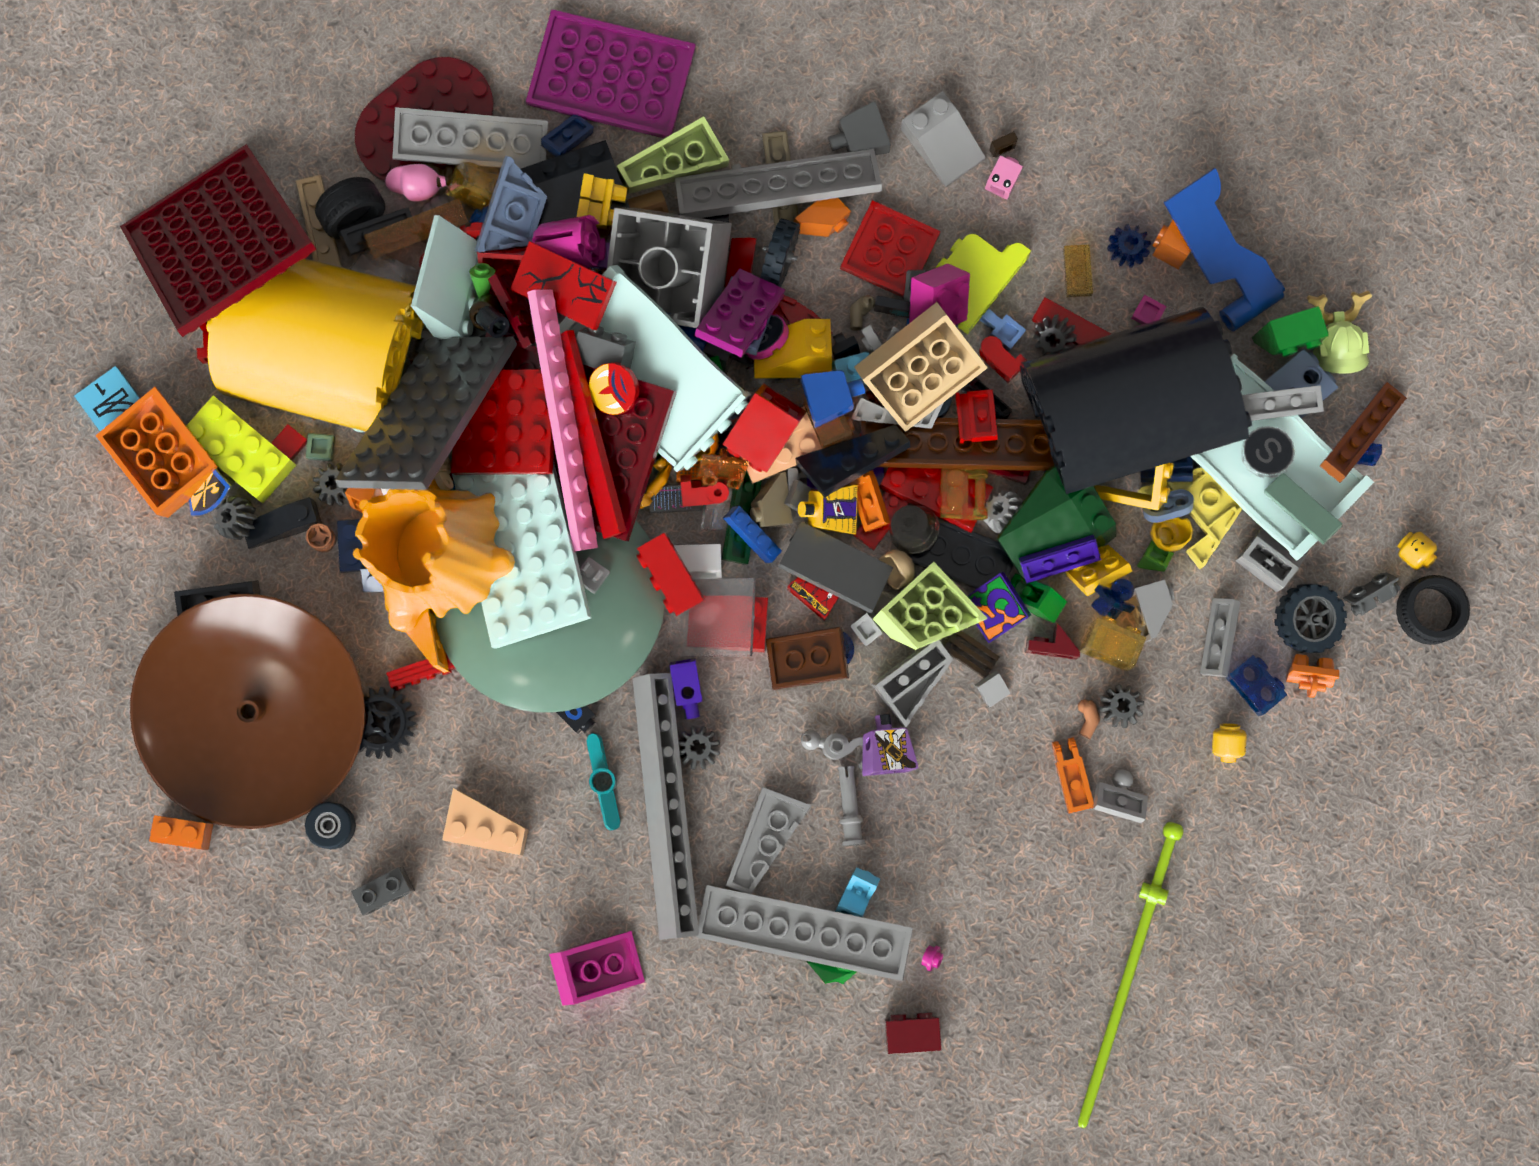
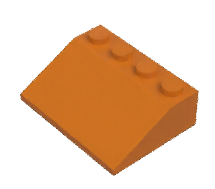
M153 387L95 435L155 514L168 518L189 501L218 467L157 387Z

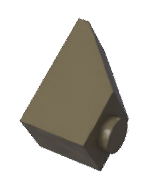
M786 472L771 476L751 503L750 517L760 528L780 527L793 523L791 507L784 504L789 493Z

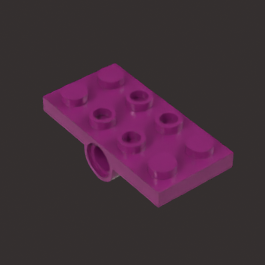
M739 269L696 328L695 336L742 358L753 340H759L769 317L784 297L785 289Z

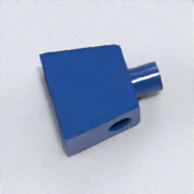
M842 370L801 375V384L815 428L852 411L854 406L852 397L865 394L862 379L847 382Z

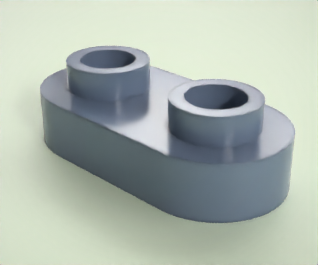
M1183 489L1170 491L1167 503H1164L1159 510L1143 508V516L1149 522L1159 523L1187 515L1194 507L1193 495Z

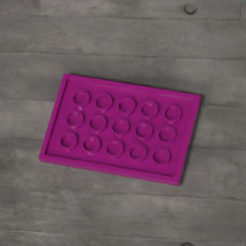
M551 9L527 94L526 105L569 116L574 114L586 120L665 139L674 132L696 44Z

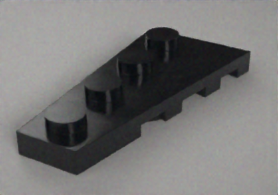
M892 425L796 457L795 460L797 466L825 498L911 446L910 440L896 425Z

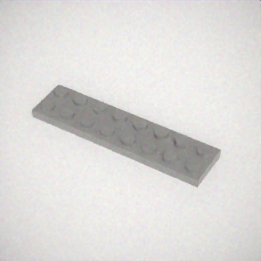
M874 148L675 178L680 215L696 218L882 191Z
M706 885L698 924L699 935L696 937L903 981L913 928Z

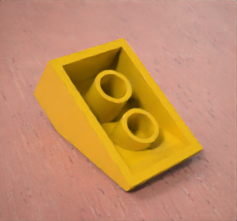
M803 319L787 325L789 334L783 347L773 350V355L760 360L754 359V378H801V375L831 372L832 343L830 319Z

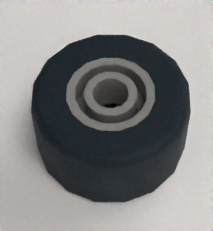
M320 803L312 808L306 817V835L311 843L319 848L332 850L342 848L350 842L355 833L356 823L354 815L347 807L339 803Z

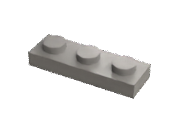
M1321 385L1242 395L1245 411L1249 412L1252 421L1324 412Z
M1213 598L1200 674L1228 677L1240 601L1236 599Z

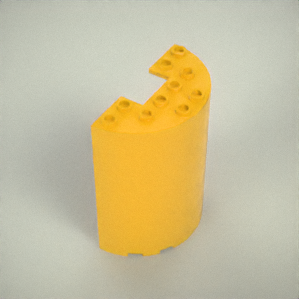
M302 259L289 267L284 273L278 274L266 282L261 288L255 289L246 295L240 302L234 303L223 310L217 317L208 320V363L212 381L216 389L228 397L366 432L379 411L387 405L388 398L400 383L411 337L416 339L421 337L424 323L411 307L416 285L309 259Z

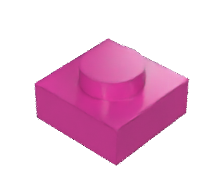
M1144 294L1131 319L1142 325L1159 320L1167 306Z

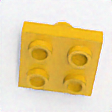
M1108 544L1098 547L1101 557L1100 561L1065 571L1066 576L1086 596L1098 591L1100 599H1109L1110 597L1107 592L1113 597L1116 592L1112 582L1133 572L1129 562Z

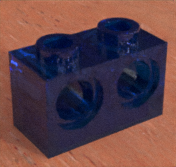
M1252 655L1228 673V677L1225 678L1259 717L1267 713L1287 694L1284 691V684L1277 677L1273 678L1268 673L1267 664L1260 657L1256 658ZM1245 668H1251L1254 671L1255 677L1253 681H1249L1244 677ZM1263 687L1271 691L1272 697L1270 701L1262 698L1261 690Z

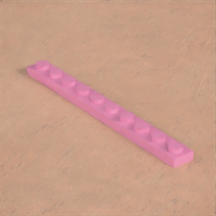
M532 290L527 293L571 542L574 552L598 548L597 536L553 290Z

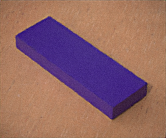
M1094 535L1019 558L1026 584L1101 560Z

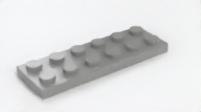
M395 107L393 160L501 169L504 157L509 156L519 168H523L546 160V149L541 146V138L547 135L548 121Z

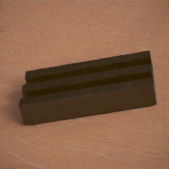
M962 630L952 634L944 646L952 657L983 678L987 677L1000 656ZM957 636H959L960 638H962L963 640L977 648L979 651L990 657L992 660L990 662L987 661L982 656H980L979 654H977L976 652L962 644L960 641L956 639ZM954 644L959 649H961L962 651L976 659L978 662L986 666V669L982 670L977 665H975L974 663H972L971 661L957 653L955 650L950 648V646Z

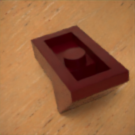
M1058 623L1054 626L1052 643H1049V638L1033 637V640H1029L1026 643L1025 653L1068 659H1078L1080 657L1079 649Z

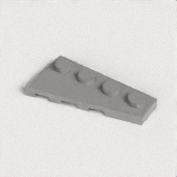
M762 787L726 886L743 893L752 894L812 805Z

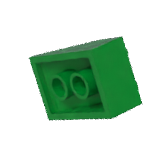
M1317 306L1269 321L1252 339L1255 344L1273 356L1282 353V356L1286 357L1297 353V348L1306 346L1307 349H1313L1321 346L1322 341L1329 334L1320 307Z

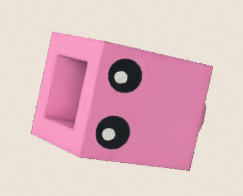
M1000 155L986 183L985 189L1007 200L1021 174L1023 166L1019 165V162L1012 157L1007 156L1005 158Z

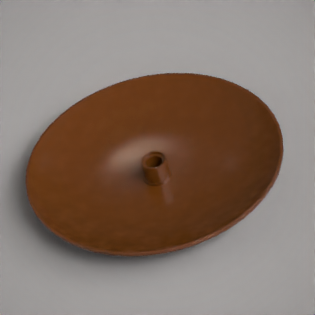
M237 594L218 597L197 604L174 618L159 632L144 653L136 671L130 697V721L139 757L148 774L167 797L190 814L205 821L231 828L257 829L281 825L309 813L312 808L323 803L340 786L351 770L362 742L365 726V702L356 666L343 643L326 624L310 612L288 601L265 595ZM247 704L254 706L256 710L254 717L246 713Z

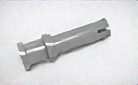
M845 766L838 767L843 817H841L840 824L843 825L844 841L842 846L844 847L866 844L865 840L862 839L861 832L863 818L861 815H858L854 766H847L848 777H846Z

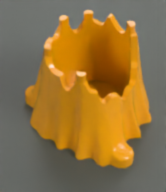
M433 479L427 490L389 489L385 495L360 502L359 507L363 510V517L357 525L355 535L362 542L363 548L355 549L353 556L360 560L383 586L385 609L389 612L388 619L392 628L400 632L412 630L419 616L426 609H432L439 618H443L451 608H458L462 613L468 614L474 605L488 597L491 585L495 580L512 571L515 564L513 554L504 548H499L494 542L495 533L499 528V520L494 512L495 497L493 494L485 493L476 496L470 491L440 490L435 479Z

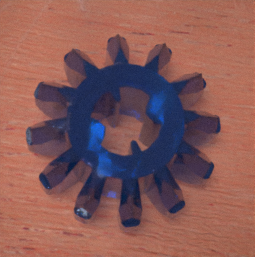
M1129 224L1124 226V230L1117 227L1114 231L1115 235H1110L1108 239L1111 244L1108 245L1107 250L1114 252L1111 260L1119 258V266H1123L1125 261H1127L1129 268H1132L1135 262L1140 265L1144 261L1143 257H1148L1150 253L1147 248L1150 247L1151 241L1144 240L1148 234L1147 232L1140 234L1138 232L1140 229L1139 225L1135 226L1134 230H1131ZM1126 242H1130V246H1134L1132 250L1127 249L1129 246H1124Z

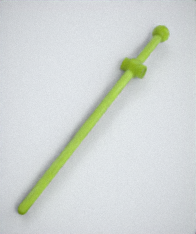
M1167 822L1164 825L1163 835L1166 838L1152 883L1143 882L1139 897L1146 899L1082 1105L1078 1119V1125L1081 1128H1085L1088 1125L1157 903L1165 905L1169 890L1162 888V884L1175 842L1181 839L1184 833L1183 826L1177 823Z

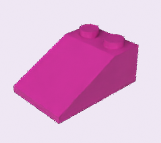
M632 931L549 954L562 1005L578 1004L645 982Z

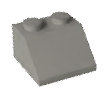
M1165 579L1135 588L1127 595L1143 644L1157 637L1173 606L1174 592L1171 585L1166 584Z

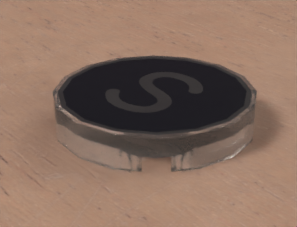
M1262 426L1251 431L1249 438L1243 441L1241 448L1243 464L1248 471L1262 478H1274L1285 473L1292 464L1295 455L1294 443L1289 435L1280 428L1273 426Z

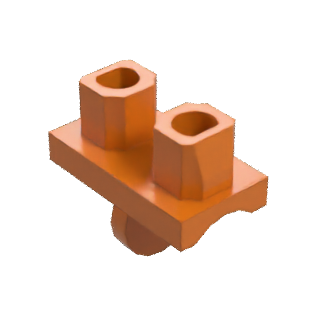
M1302 654L1294 656L1291 667L1286 674V682L1299 683V688L1307 689V696L1311 698L1315 697L1317 691L1325 692L1326 687L1332 688L1335 680L1339 678V670L1334 669L1332 658H1319L1317 667L1309 666V657Z

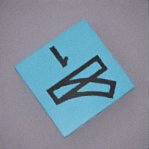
M117 366L74 395L99 431L103 430L140 399Z

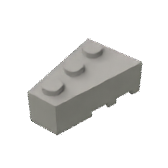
M938 640L917 649L871 685L900 725L907 727L918 708L922 706L925 698L940 680L953 661V658Z

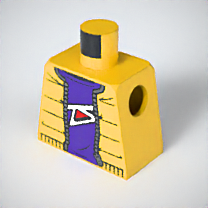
M847 484L825 498L817 489L810 490L808 501H801L798 505L799 516L808 517V525L814 528L838 533L856 534L858 485Z

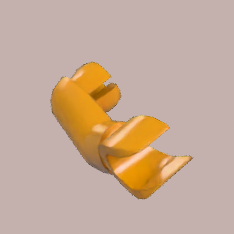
M660 457L653 465L659 472L649 484L643 496L640 509L649 506L653 501L651 498L656 496L668 481L672 465L664 457Z

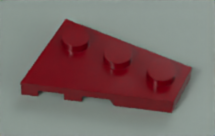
M504 268L488 278L523 349L536 342L529 300L525 296L510 290L514 279Z

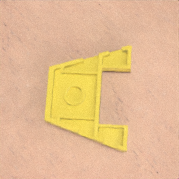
M1202 467L1193 470V481L1167 482V487L1170 488V491L1183 489L1193 495L1194 507L1189 514L1206 536L1185 552L1199 569L1206 565L1224 535L1242 511V508ZM1154 484L1144 486L1137 492L1152 495Z

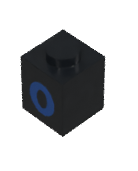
M587 706L556 712L577 734L581 731L585 734L596 723L593 720L596 715Z

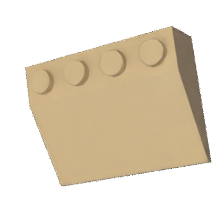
M936 302L854 368L865 384L906 432L986 370L987 366Z

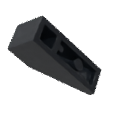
M308 497L283 505L257 517L253 521L255 528L249 529V536H245L248 549L306 532L314 524H322L316 502Z

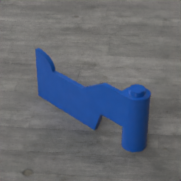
M1213 168L1164 201V204L1208 283L1214 284L1235 278L1243 295L1219 311L1223 323L1230 331L1234 332L1283 299L1285 288L1282 282L1276 279L1263 257L1235 241L1215 204L1220 196L1221 182L1216 168Z

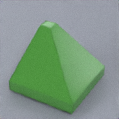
M1151 540L1137 567L1164 572L1174 553L1161 550Z

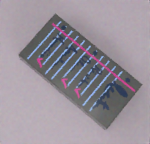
M681 485L664 486L656 496L651 498L653 500L650 504L651 513L702 511V505L683 507Z

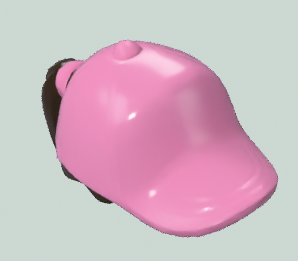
M412 163L406 166L395 167L387 174L385 184L389 190L405 195L410 201L428 200L441 187L450 186L454 183L456 165L446 164L444 169L432 163Z

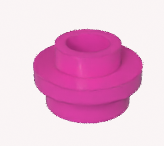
M929 945L924 953L921 964L927 967L926 969L930 972L934 967L938 969L942 962L943 953H940V946L936 945L933 947Z

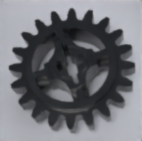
M380 687L378 694L373 688H369V697L364 694L365 711H367L368 721L364 726L362 742L358 752H362L366 748L367 757H371L375 751L377 759L382 758L383 752H385L388 758H392L393 749L400 754L402 753L400 744L410 746V743L406 740L407 736L415 737V734L409 729L418 725L410 721V718L417 714L414 711H407L412 706L411 702L402 704L405 695L400 694L395 698L396 690L391 689L386 695L384 687ZM385 702L392 704L395 708L390 711L381 712L375 704ZM376 716L382 719H386L383 722L385 730H383L380 727H376V725L378 724V718ZM400 717V729L395 736L393 725L397 718ZM380 734L387 742L374 744L368 741L367 738L371 735Z

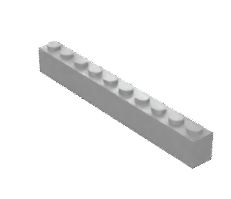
M671 673L647 674L633 678L659 940L698 936Z

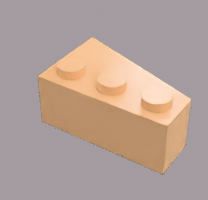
M453 788L442 840L524 855L528 835L527 828Z

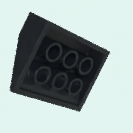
M606 140L520 168L523 173H526L532 179L533 184L539 187L547 196L538 226L547 222L577 217L584 173L594 175L597 178L613 179L614 184L622 186ZM627 198L625 203L612 201L611 209L630 208Z

